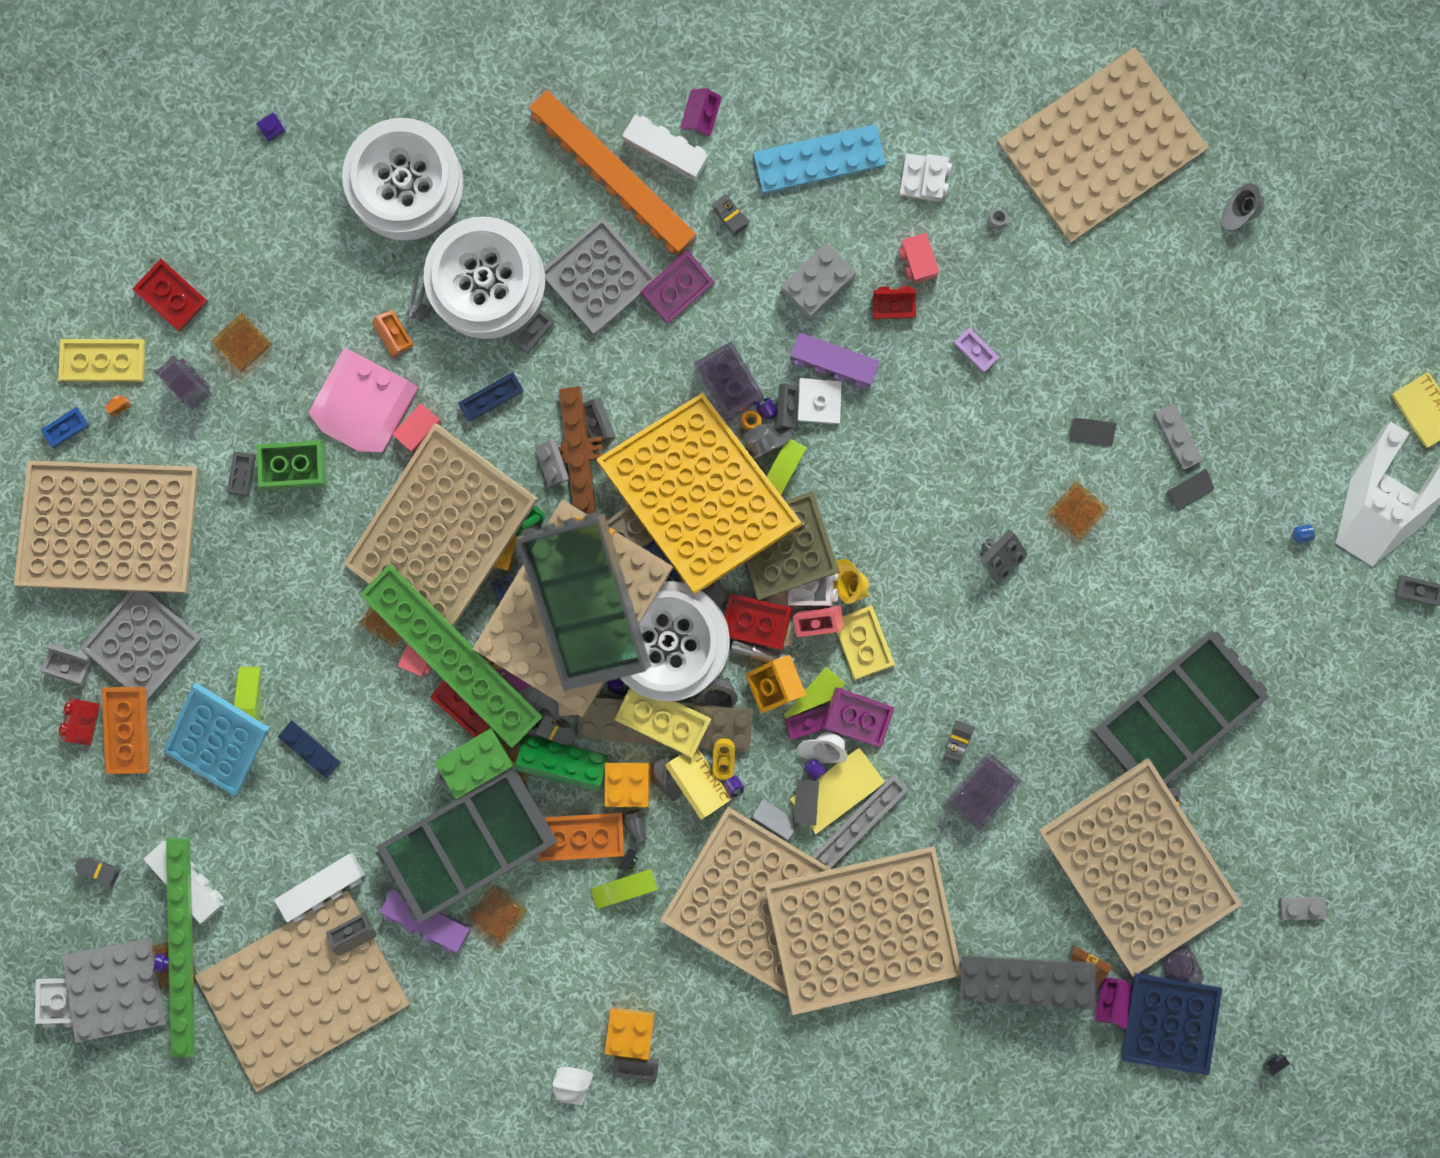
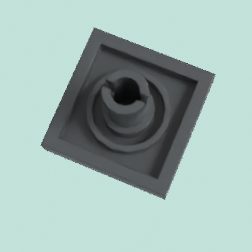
M1009 529L996 543L988 538L985 541L989 543V546L985 542L981 545V549L986 551V554L979 561L992 580L998 585L1028 555L1015 533Z

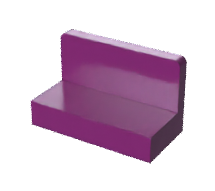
M708 88L692 89L680 128L682 130H695L704 136H711L722 96Z
M1105 978L1102 981L1095 1020L1099 1023L1115 1024L1121 1029H1127L1132 985L1123 979Z

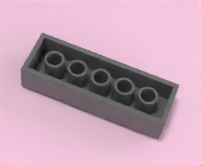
M964 954L961 961L960 1000L1094 1010L1096 1007L1097 962Z

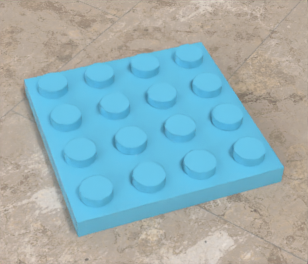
M195 683L191 687L163 752L236 796L239 794L270 728L208 689Z

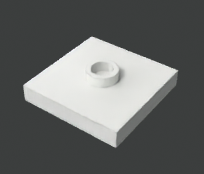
M800 378L798 381L797 421L840 424L842 381Z

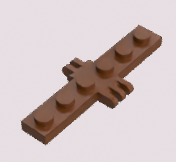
M576 386L559 389L565 442H561V447H558V449L562 453L563 463L568 464L573 506L585 514L597 513L591 460H596L604 455L603 453L595 454V451L603 450L602 445L594 446V443L601 442L602 438H588L582 387Z

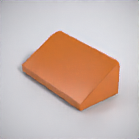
M393 310L375 316L371 322L392 358L414 346Z

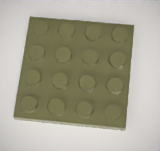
M813 491L785 501L801 521V526L746 561L758 600L762 601L840 573Z

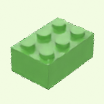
M321 440L257 444L259 488L263 490L328 486L326 444Z
M492 728L434 761L455 799L467 794L509 768L515 767L499 736Z

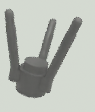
M416 270L410 302L406 311H408V317L423 322L424 318H429L434 308L430 305L425 310L427 306L421 303L425 294L424 283L418 299L415 301L419 279V270Z

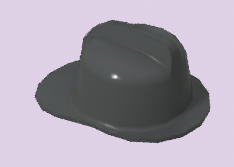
M1249 183L1241 186L1227 203L1221 219V224L1225 229L1236 230L1241 228L1248 220H1253L1262 213L1265 198L1261 195L1256 185Z
M757 425L743 436L747 445L746 450L753 459L758 458L786 444L791 439L792 432L787 428L773 429L769 425Z
M730 678L714 679L696 698L694 704L733 707L738 701V695L730 683Z
M678 754L662 757L651 765V782L673 802L681 796L682 791L665 765L678 757Z

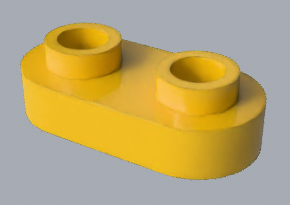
M723 738L714 744L713 774L720 780H727L734 774L735 744L731 740Z

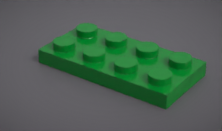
M526 734L523 738L514 770L599 792L608 755Z

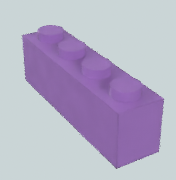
M800 332L790 360L794 361L793 364L798 367L805 368V366L814 368L813 371L820 375L829 373L834 375L833 379L845 382V380L854 382L853 386L859 389L871 387L879 365V360Z
M392 888L380 913L384 914V919L392 923L398 921L404 925L402 928L408 932L415 933L417 931L423 935L422 939L433 944L436 941L442 945L441 949L452 954L454 951L456 953L460 951L471 927L443 912H439L422 923H419L418 920L414 921L408 912L410 909L408 902L402 901L397 892L399 889ZM415 898L423 914L433 909V907Z

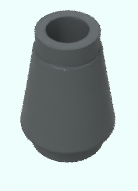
M637 809L625 813L626 819L624 821L634 842L639 843L647 840L645 814H642V810Z

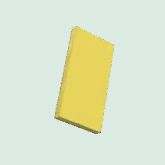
M60 339L58 381L144 382V339Z
M629 688L614 720L693 758L711 718L677 701L650 699Z
M860 748L848 755L845 762L836 764L816 780L819 781L816 825L809 826L817 834L885 783ZM796 795L790 799L794 805L796 803Z

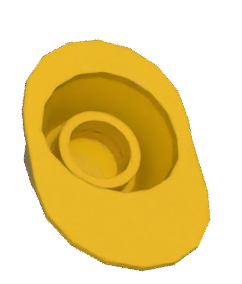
M837 560L840 573H838V580L834 581V589L838 590V596L846 604H851L863 598H868L870 596L868 593V578L859 572L849 560Z

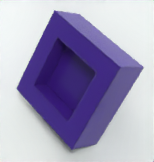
M274 112L256 123L268 142L286 131Z

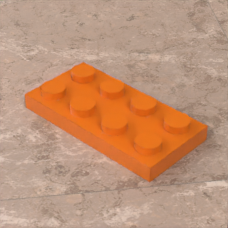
M146 687L102 688L105 774L149 773Z
M623 813L544 817L558 843L537 855L538 861L625 856ZM536 830L537 847H538V846L544 844V842L542 841L540 835L538 834V832H537V830Z

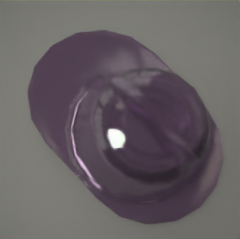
M1182 944L1165 956L1161 966L1166 978L1196 983L1203 982L1202 970L1189 947Z

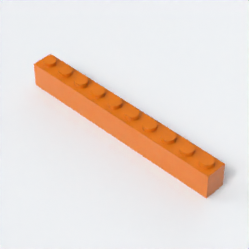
M548 90L529 107L532 113L530 117L538 125L542 123L546 127V133L552 139L557 138L562 142L560 144L562 149L568 154L572 152L576 156L575 161L582 168L586 166L591 171L589 174L596 182L601 180L606 185L604 189L612 197L616 195L621 200L619 202L626 211L631 209L636 214L634 218L642 226L646 224L650 228V234L656 240L661 238L666 243L664 247L672 255L676 253L680 256L697 239L696 233Z

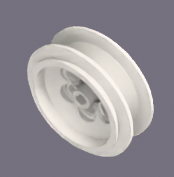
M394 118L381 121L369 127L353 142L343 164V188L351 207L369 229L389 239L400 241L417 240L437 232L453 217L462 198L463 173L451 144L437 129L419 120ZM406 159L404 165L397 166L398 160ZM419 166H426V169L423 172H416ZM383 173H390L387 179H380ZM425 185L430 186L426 193L420 192L421 187ZM387 193H394L390 200L384 199ZM406 200H414L411 206H404Z
M474 217L452 225L436 239L426 258L424 286L434 310L453 329L473 338L495 339L519 330L536 313L544 295L545 272L538 252L520 229L498 218ZM496 256L497 261L492 265L488 264V259ZM471 262H476V263H477L475 269H473V270H468V269H467L469 263H471ZM505 271H512L511 277L508 279L502 278ZM465 282H471L468 290H462V285ZM506 291V296L503 299H497L498 292ZM484 296L486 298L485 302L482 305H477V299Z
M665 581L639 624L643 640L646 631H652L655 636L651 643H647L644 640L651 666L646 672L622 677L621 679L628 687L642 696L659 701H676L700 693L719 676L728 657L730 637L726 619L721 609L711 597L703 591L693 595L684 583ZM663 614L669 618V622L665 627H661L658 623L659 616ZM682 619H687L690 622V627L687 631H682L679 628V622ZM668 635L674 638L671 647L665 644V641L668 640ZM632 637L618 661L637 657ZM689 639H693L697 643L696 649L692 652L686 649V642ZM658 651L661 654L659 663L651 661L652 652ZM675 655L680 656L683 661L679 668L674 667L671 662Z

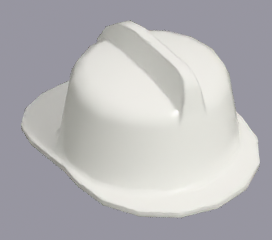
M823 732L816 740L803 741L797 748L802 758L807 760L817 759L820 763H843L847 759V753L844 750L845 736L837 735L833 732Z
M571 1067L558 1068L552 1085L555 1099L564 1103L582 1105L587 1090H589L593 1073Z

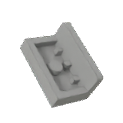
M48 644L47 649L49 652L40 670L41 673L83 686L92 666V661L88 654L81 650H76V652L68 650L62 644Z

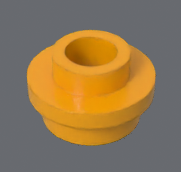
M749 410L742 414L740 422L743 429L750 431L753 427L761 425L762 419L758 412ZM748 418H754L755 423L753 425H749L747 423Z

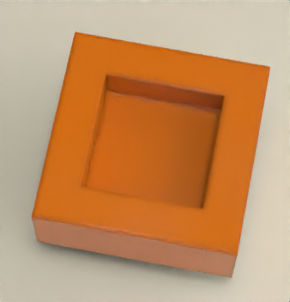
M123 395L115 396L109 400V404L105 406V409L110 415L116 417L132 406V404Z

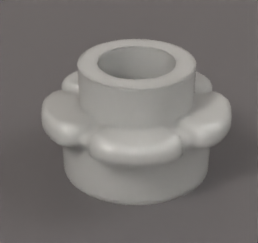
M1003 209L992 210L988 215L989 225L996 229L1004 228V225L1009 221V217Z

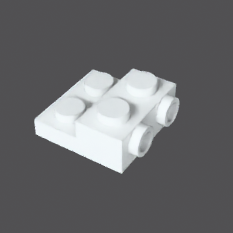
M906 153L899 196L941 202L942 196H947L949 184L945 183V177L950 176L952 163H948L949 157L931 154L921 156Z
M838 573L788 591V606L833 607L834 602L838 601V590L834 589V581L838 580Z
M66 978L36 979L35 1024H43V1028L56 1027V1023H64V1027H73Z

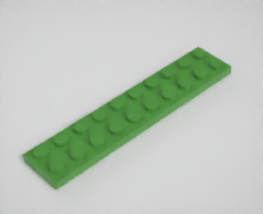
M389 564L360 594L511 748L543 718L483 655L473 650L474 646L392 564Z

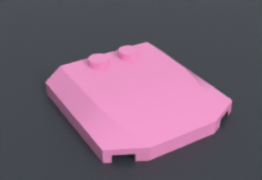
M344 348L308 413L323 433L359 452L384 453L393 437L392 434L399 426L419 387Z

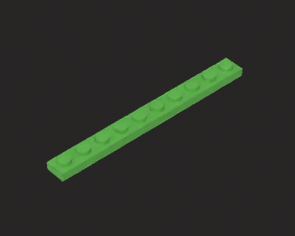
M167 838L171 1057H194L195 1020L190 838Z

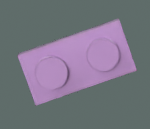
M970 328L954 342V345L983 374L999 359V356Z

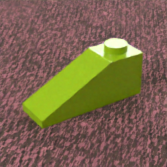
M239 667L234 706L261 722V667Z
M825 667L805 690L806 695L797 699L783 716L787 719L831 701L835 687L844 689L843 686L846 683Z

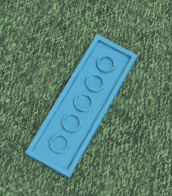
M876 124L753 152L763 194L886 166Z

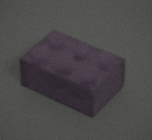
M732 341L695 362L696 370L726 421L764 401L763 393Z
M986 752L944 802L975 829L980 830L1022 780L990 752Z

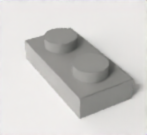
M555 439L548 440L535 447L548 487L555 486L569 479Z
M1325 897L1280 898L1281 920L1327 919Z

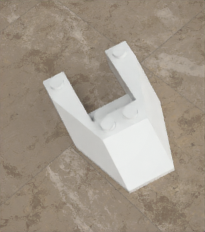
M1392 422L1382 427L1350 479L1335 543L1372 567L1421 528L1440 505V459L1418 494L1385 474V471L1409 434Z

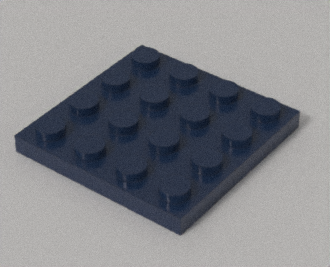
M1135 973L1132 981L1127 1029H1125L1120 1059L1127 1062L1209 1075L1223 988Z

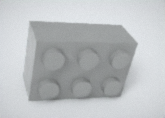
M826 242L781 285V292L810 321L855 278L856 271Z

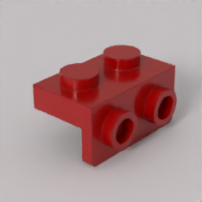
M882 286L873 291V320L916 318V289H911V286H900L898 289Z
M69 698V702L65 703L63 714H65L64 723H61L58 735L61 736L60 740L91 746L100 704Z

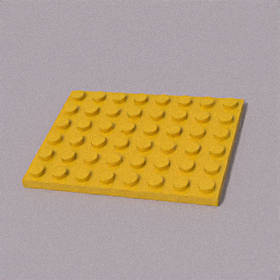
M703 393L596 459L598 465L693 595L801 526V521Z

